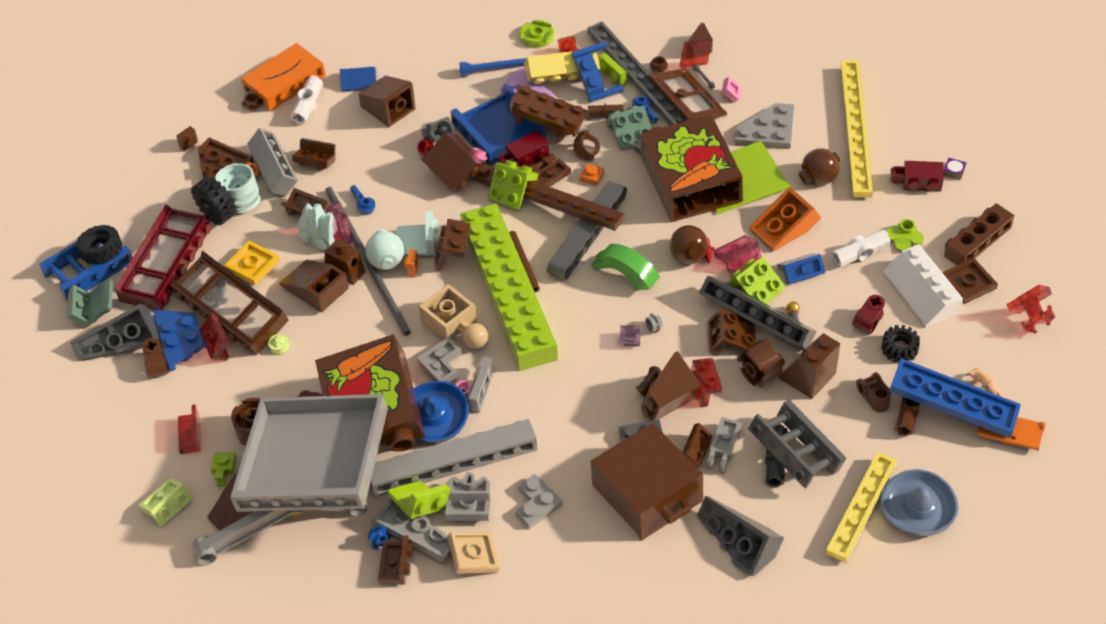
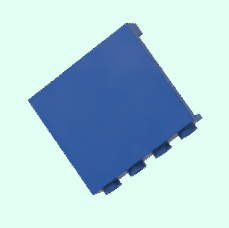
M506 84L503 85V94L462 114L457 108L450 111L453 126L473 148L486 151L487 159L485 161L490 166L499 163L498 157L506 152V145L528 134L538 131L546 139V126L525 118L520 124L515 121V116L508 112L512 96L514 97L515 92L512 89L510 90Z

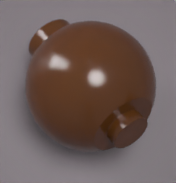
M825 148L811 150L805 155L802 161V170L798 172V175L805 185L810 182L817 186L827 185L834 181L839 173L838 162H840V158L835 152L832 153Z
M692 225L678 228L672 234L669 243L671 254L677 261L683 264H694L701 261L705 257L709 245L706 234L700 228Z

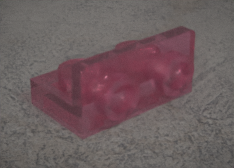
M336 200L327 207L325 214L328 212L332 213L336 220L338 230L333 235L334 240L344 239L346 244L349 245L351 243L348 216L342 212L341 202Z
M746 235L713 251L714 257L726 264L728 273H733L743 268V265L752 258L754 261L761 258L758 241Z

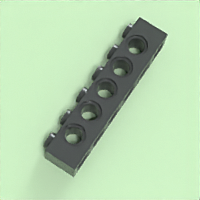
M707 275L699 291V294L801 349H805L811 344L817 332L717 277Z

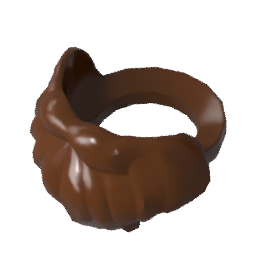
M588 130L582 131L574 139L573 151L581 159L591 161L600 151L599 140L595 136L590 135ZM589 139L595 144L594 152L591 153L586 149L583 144L584 140Z
M651 366L643 382L635 387L642 396H646L648 390L661 373L659 367Z

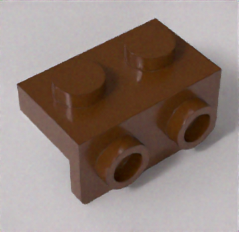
M301 138L300 149L292 155V162L299 163L301 166L311 165L316 166L317 169H327L335 162L336 145Z
M293 188L287 203L282 201L280 205L285 208L286 213L292 216L298 214L301 217L304 206L307 203L312 207L315 204H320L324 211L328 202Z
M403 536V542L383 541L378 574L379 584H405L406 576H410L411 563H408V559L413 556V544L409 543L408 536Z

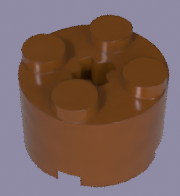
M766 338L757 341L737 355L738 363L741 361L743 365L740 368L742 374L751 385H759L758 388L765 386L783 373L782 366L785 364V360L782 355L776 353L771 342Z
M261 398L245 399L241 405L235 406L232 410L231 420L236 437L242 445H247Z

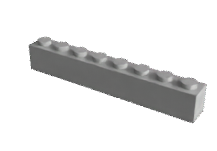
M529 419L516 421L509 425L498 426L494 429L477 432L474 435L463 438H456L453 441L436 444L422 450L418 449L408 454L376 461L370 484L374 496H382L388 494L391 488L417 481L427 483L537 451V438Z

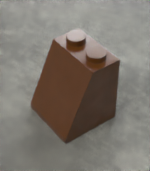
M385 75L358 93L360 107L387 127L392 126L416 109L413 83L411 81Z
M447 132L421 159L451 191L463 190L467 186V181L470 177H474L479 173V168L482 165L458 134Z
M822 333L791 362L782 375L779 376V379L813 399L836 374L840 343Z
M678 351L672 355L648 390L641 405L643 415L647 419L649 418L650 421L658 420L692 401L701 386Z

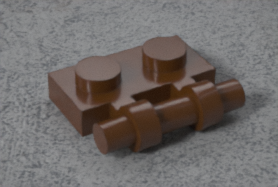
M553 154L544 156L536 164L528 166L533 168V172L539 173L538 179L535 182L549 187L571 174V168L561 159L556 160Z

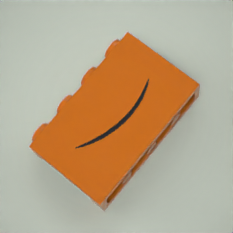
M295 43L241 77L243 89L246 92L252 90L264 100L266 109L272 111L297 95L299 90L304 88L308 78L317 76L319 79H322L326 75L323 62L298 43Z

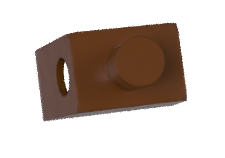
M344 239L335 240L325 251L324 263L332 264L345 272L347 282L354 285L366 272L359 251L347 245Z

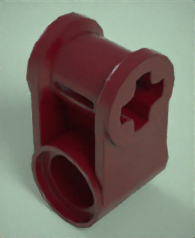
M880 295L868 297L861 309L855 314L852 325L872 334L879 321L883 318L884 298Z

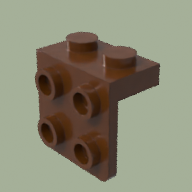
M447 219L446 226L442 225L440 237L443 238H439L434 264H438L437 271H441L444 254L464 258L471 223Z

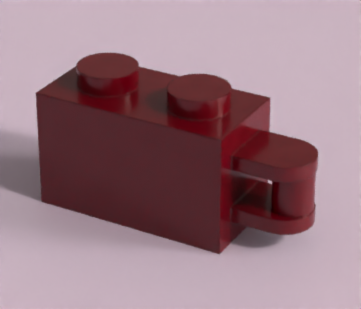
M535 131L506 145V152L498 157V162L506 163V160L516 162L519 167L535 164L540 161V158L550 155L549 143L538 131Z
M905 160L904 166H894L890 169V180L895 184H903V190L941 192L944 180L943 162Z

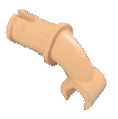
M975 368L966 374V377L970 375L973 378L972 385L980 382L982 384L981 388L1004 397L995 382L996 378L993 379L983 373L980 368Z

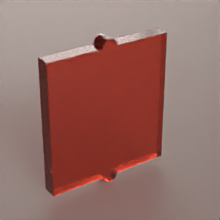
M696 39L683 42L680 68L693 67L695 64H708L712 39Z

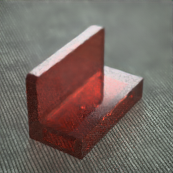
M196 404L191 405L192 414L178 416L180 454L201 452L200 416Z

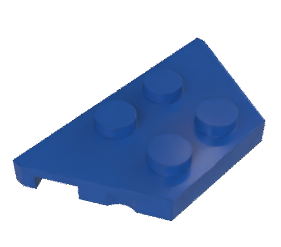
M153 310L170 372L176 369L175 366L182 360H189L194 353L199 352L205 347L196 313Z

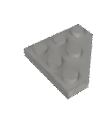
M775 103L738 125L736 128L735 145H750L762 141L765 147L791 149L794 104Z

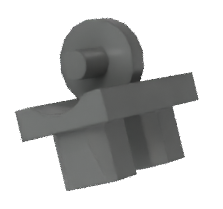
M449 116L426 124V127L421 129L423 139H430L431 143L438 141L445 132L453 133L454 126L449 121Z

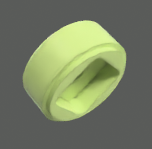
M276 334L268 341L269 349L274 354H282L289 349L288 338L283 334Z

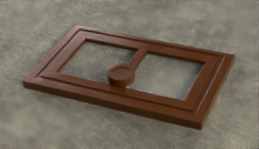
M686 68L649 74L648 76L685 119L689 117H702L709 114L716 118L728 114Z

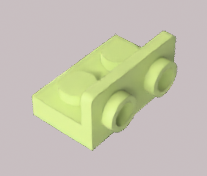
M170 478L138 506L142 512L152 516L159 526H163L193 499L183 483Z

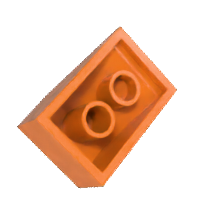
M788 187L748 228L775 251L808 232L821 217L813 206L791 187Z

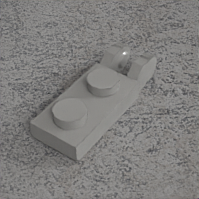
M488 356L481 358L478 364L480 368L479 373L475 375L473 389L469 391L467 396L472 412L476 413L481 411L494 375L493 362Z
M721 417L709 449L706 468L711 469L715 456L722 457L718 467L719 471L724 472L740 433L742 422Z

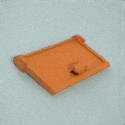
M1017 417L1010 438L1003 437V435L980 426L978 427L977 436L997 440L1002 444L1010 446L1017 445L1038 451L1046 422L1041 421L1040 423Z

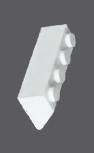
M919 244L903 250L883 270L885 277L925 328L960 314L963 298Z

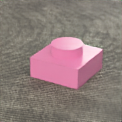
M729 76L724 79L721 92L732 102L739 100L741 86Z

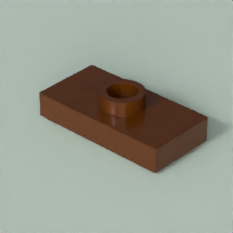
M700 423L693 425L682 452L698 469L713 436Z

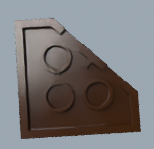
M210 137L198 148L203 179L207 176L215 178L216 174L228 165L254 162L253 156Z

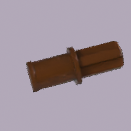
M604 103V105H588V117L605 116L607 118V116H610L615 111H624L622 104L606 105Z

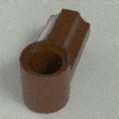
M902 397L894 429L899 435L907 437L913 434L920 403Z

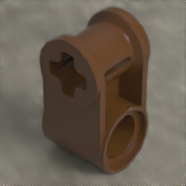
M155 338L145 340L142 344L148 378L168 374V366L160 342Z
M877 372L872 373L868 378L856 380L859 393L867 400L874 411L885 412L889 409L891 399L890 388Z

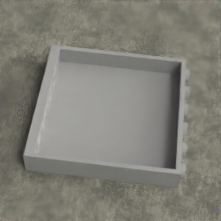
M383 394L261 398L230 497L236 511L364 509L388 410Z

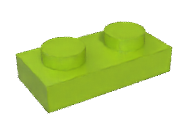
M606 53L599 55L600 71L605 73L618 86H626V71Z

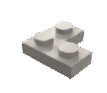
M448 337L416 358L417 363L435 381L450 382L458 376L457 371L448 362L460 356L462 352L461 348Z
M533 474L518 485L519 491L529 501L515 511V515L528 529L562 506V500L536 474Z

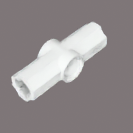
M317 76L308 78L304 88L298 92V101L291 114V120L295 121L296 124L306 122L310 112L316 108V99L323 86V81Z
M879 230L864 238L858 235L848 245L832 251V258L837 267H842L857 259L865 261L872 256L873 252L890 245L891 240L885 230Z

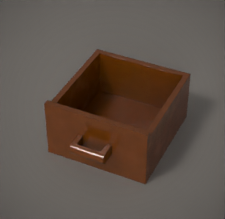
M653 423L590 461L592 485L633 528L641 541L665 525L672 524L692 511L693 507L703 502V473Z

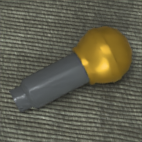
M794 301L789 302L786 305V311L791 318L799 321V304Z

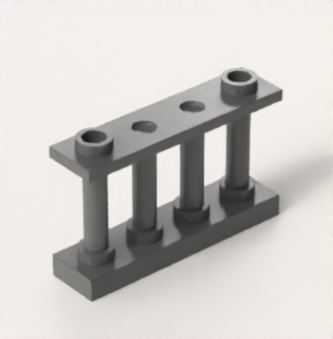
M790 399L783 403L777 416L768 421H765L759 414H756L748 428L804 489L811 483L816 474L815 472L826 467L832 474L839 472L846 460L841 451ZM784 423L791 431L779 436L773 427ZM798 438L805 446L794 451L786 442ZM812 452L819 461L808 466L800 457Z

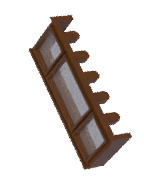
M204 251L201 252L200 258L174 285L171 284L175 291L173 294L181 302L185 300L187 306L194 312L198 310L200 316L207 322L209 320L213 321L216 329L220 332L226 331L228 338L233 342L239 341V345L246 352L252 351L257 355L267 345L269 339L276 335L289 321L282 309Z

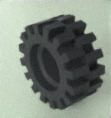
M895 325L894 329L891 326L883 335L881 350H883L884 356L887 355L888 360L893 358L892 362L896 363L901 358L910 361V358L914 360L918 354L920 337L915 330L912 332L911 327L905 329L906 325H902L901 328H899V325ZM902 341L908 344V346L899 347L893 342Z

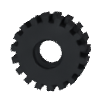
M207 176L191 187L192 198L196 201V206H199V210L204 213V216L208 215L209 220L214 222L215 225L221 226L236 215L237 206L234 204V199L230 197L231 194L226 191V187L222 186L219 180L216 181V178Z

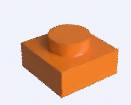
M587 163L580 174V181L597 186L604 175V168Z
M409 249L408 257L404 258L403 266L407 269L408 277H415L419 264L417 250Z

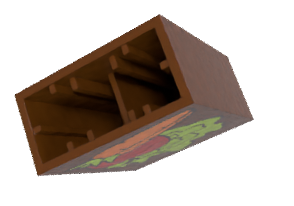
M712 114L702 117H689L681 123L667 127H654L648 132L640 134L642 160L670 222L743 202L742 174Z
M394 334L315 360L323 396L383 394L388 410L377 453L389 449L395 452L406 451L415 445L416 440L426 438L406 355Z

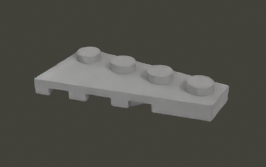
M392 499L372 518V525L379 527L384 525L387 527V533L402 541L404 535L408 536L409 543L413 544V547L442 563L451 555L447 535L442 530L431 525L430 520L424 515L410 519Z

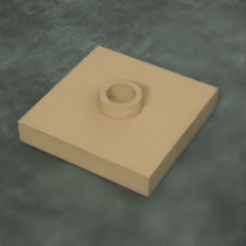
M449 532L447 538L456 574L498 573L500 567L490 532Z

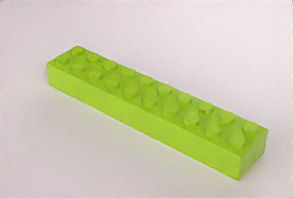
M497 203L460 213L462 222L471 223L467 243L519 371L557 361L556 341Z

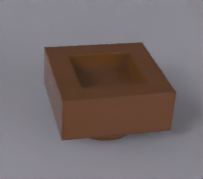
M191 126L176 135L179 148L184 152L198 143L196 131Z

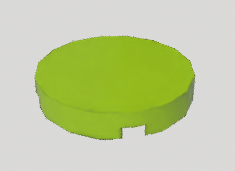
M533 20L529 24L527 22L520 29L521 41L533 48L549 45L555 36L552 25L544 20Z

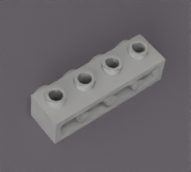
M259 128L247 143L262 173L263 179L268 185L269 191L275 195L286 196L298 180L275 134Z

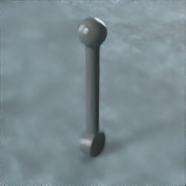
M698 64L693 65V70L702 76L710 89H714V82H711L699 69Z

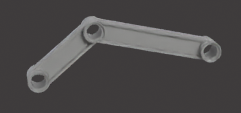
M365 502L364 509H331L325 511L349 512L352 516H359L368 510V505ZM307 510L254 511L211 536L198 537L193 541L197 562L200 565H209L215 562L217 555L293 513H303Z

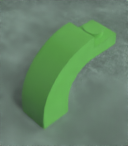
M609 244L605 250L596 254L595 260L591 263L595 270L605 268L618 270L630 280L637 291L650 289L660 278L656 269L645 257L621 244Z

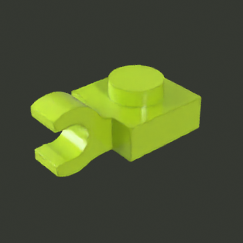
M214 452L211 471L212 474H215L216 486H225L227 474L234 473L235 452Z

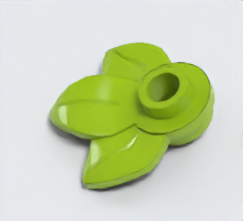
M903 219L897 226H891L886 230L889 239L895 241L896 249L901 252L911 248L912 244L922 245L924 240L923 234L917 230L915 222L911 219Z

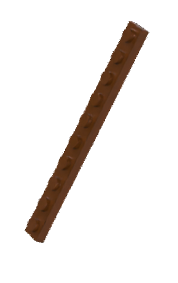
M482 163L479 173L474 177H470V179L490 186L495 167ZM527 181L523 197L527 200L616 231L625 220V214L535 181Z

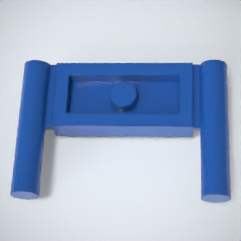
M605 41L571 52L590 103L623 92L622 85L604 90L605 86L593 54H591L606 49L607 44Z

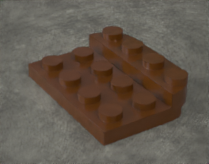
M521 85L514 97L512 96L508 112L515 116L516 122L521 124L525 118L557 130L555 137L563 138V135L575 137L588 110L583 109L581 106L572 105L562 99H556L546 93H540L532 90L530 87Z

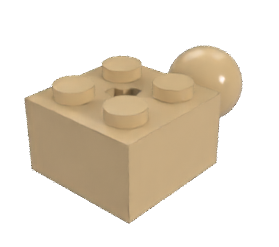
M446 285L419 305L421 321L442 339L445 340L448 337L453 339L462 333L465 345L471 349H480L487 343L488 332L486 328L481 324L474 323L477 321L476 305L451 285Z

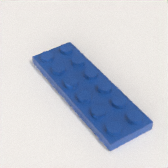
M902 358L889 389V392L1008 438L1013 433L1021 406L1020 403Z

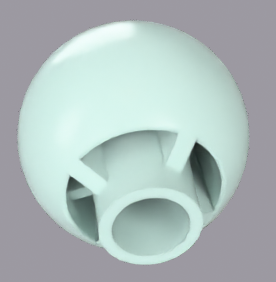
M379 230L370 237L366 244V257L370 264L377 269H393L403 259V242L396 234L387 230Z

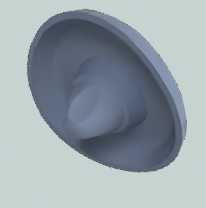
M912 469L895 475L888 481L881 494V508L887 520L894 527L908 534L918 536L939 534L951 526L958 514V500L952 487L942 477L927 470Z

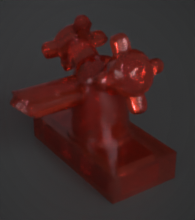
M1038 284L1006 304L1010 312L1022 313L1026 311L1029 320L1027 323L1022 321L1021 325L1029 333H1037L1034 327L1036 323L1046 321V325L1049 326L1056 317L1052 311V306L1048 305L1047 310L1043 311L1040 301L1052 295L1050 287Z

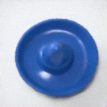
M431 381L414 387L426 438L419 439L418 441L440 443L448 441L459 434L469 415V403L464 392L455 384L446 381Z

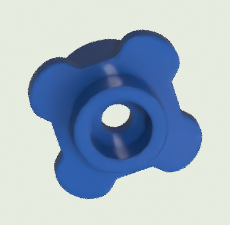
M384 525L373 527L368 533V540L372 543L371 547L374 550L379 549L383 545V541L390 540V535L386 532L387 527Z

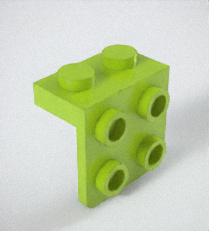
M506 160V163H496L488 199L513 209H520L527 181H537L539 173L533 172V168L528 166L519 167L516 162Z
M763 256L756 261L753 258L743 265L745 269L735 271L730 275L731 280L727 282L734 287L739 285L745 293L765 304L785 289V285Z
M417 481L389 489L388 496L410 519L444 510L451 489L447 484L428 488L423 482Z

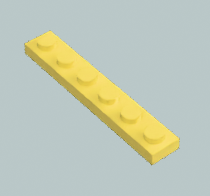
M879 452L876 453L826 549V555L845 563L847 562L897 464L896 459Z

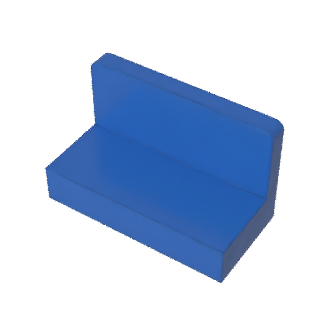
M376 67L339 69L341 90L343 91L366 89L376 82Z
M816 253L777 264L778 268H783L787 284L825 273L821 254Z

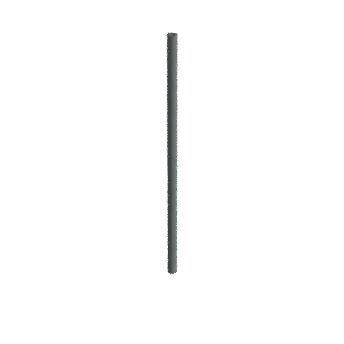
M327 187L325 191L400 329L404 336L410 335V328L377 268L368 261L365 247L332 187Z

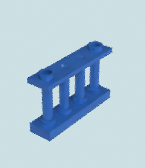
M108 241L99 242L91 248L99 247L102 244L104 245ZM75 242L39 264L45 278L53 274L62 283L60 288L68 302V290L73 284L88 291L126 268L133 257L130 249L124 246L120 253L114 259L109 260V262L95 264L85 269L77 261L81 256ZM69 264L79 273L70 280L61 272V269Z

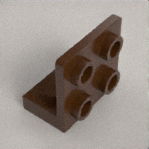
M721 308L708 320L709 353L717 355L727 345L744 350L756 343L755 323Z

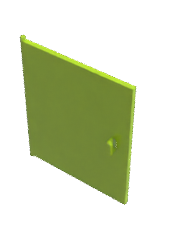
M762 141L731 151L742 174L743 202L716 209L715 214L726 212L792 187L784 178Z

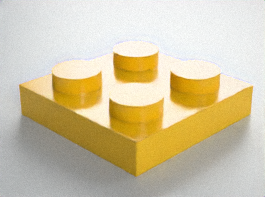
M248 241L224 267L239 278L256 286L280 259L275 253Z

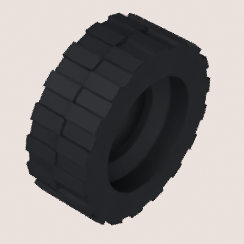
M110 225L93 226L81 233L76 241V247L82 260L92 265L109 262L122 250L120 236L117 230ZM108 241L100 247L91 248L99 242Z

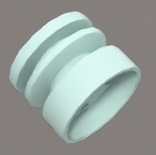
M235 163L222 168L216 174V181L219 180L221 185L226 187V191L231 194L230 197L234 199V204L237 206L236 214L248 212L259 204L261 195L251 167L246 164Z

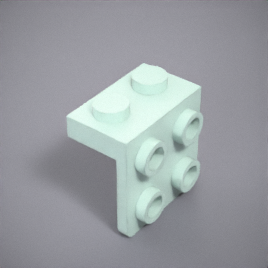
M425 211V224L398 226L396 228V235L402 240L404 245L403 257H408L409 249L417 250L418 256L435 255V245L438 244V233H435V230H438V220L434 219L433 211Z

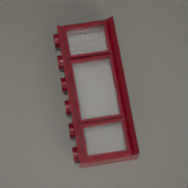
M165 204L114 287L119 302L135 306L142 304L151 310H163L174 292L171 284L174 285L187 271L189 264L195 258L196 252L202 247L203 240L211 231L208 215L203 216L172 209Z

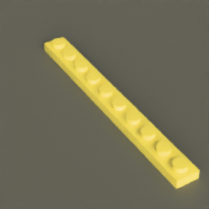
M841 61L853 197H872L873 190L859 61Z

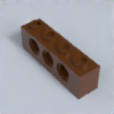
M997 203L991 208H986L980 217L974 218L969 226L962 228L958 235L946 242L944 257L955 265L978 257L1012 228L1015 215Z

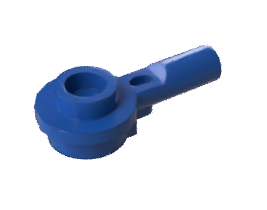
M638 96L633 99L632 106H644L649 119L653 123L658 121L657 115L649 108L650 100L647 97Z
M356 185L351 186L350 191L358 200L357 209L363 215L371 214L376 205L375 201L372 198L364 197Z

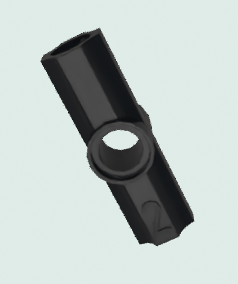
M780 424L773 427L779 436L788 431L787 428ZM766 449L765 483L770 487L778 488L784 484L785 468Z

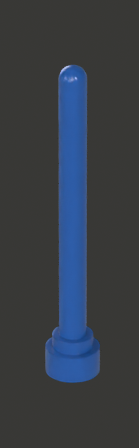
M526 58L470 64L467 61L459 62L461 76H468L472 71L522 66Z

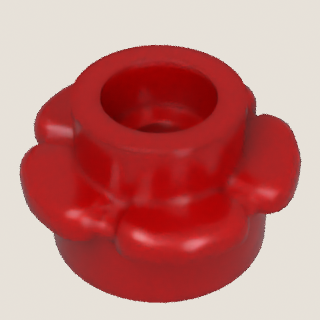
M422 139L417 145V150L425 156L434 144L433 142L430 143V139Z

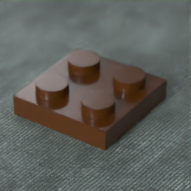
M975 258L942 272L961 295L964 304L997 289L998 283Z

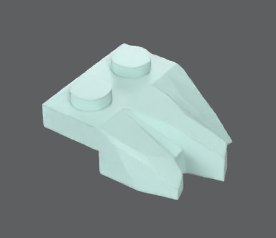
M307 203L304 206L297 226L300 239L305 243L317 246L321 250H327L334 242L333 235L338 230L333 214L330 212L325 214L320 204H315L312 207Z

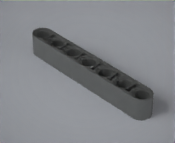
M608 181L593 202L617 210L627 195V187ZM580 219L549 261L547 273L567 280L604 227Z

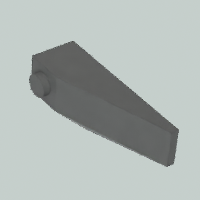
M139 304L76 338L70 344L78 359L83 360L142 349V344L145 340L149 338L159 340L156 323L147 306Z
M705 496L697 514L709 532L714 534L719 540L722 549L726 550L732 557V562L735 566L750 576H755L776 557L784 540V537L765 525L709 496Z

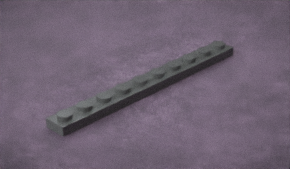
M603 22L587 27V33L597 44L606 42L607 48L603 49V51L626 71L627 78L650 100L653 107L670 125L686 120L648 78L650 73Z

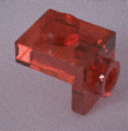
M573 35L557 40L559 53L580 50L576 46V40Z

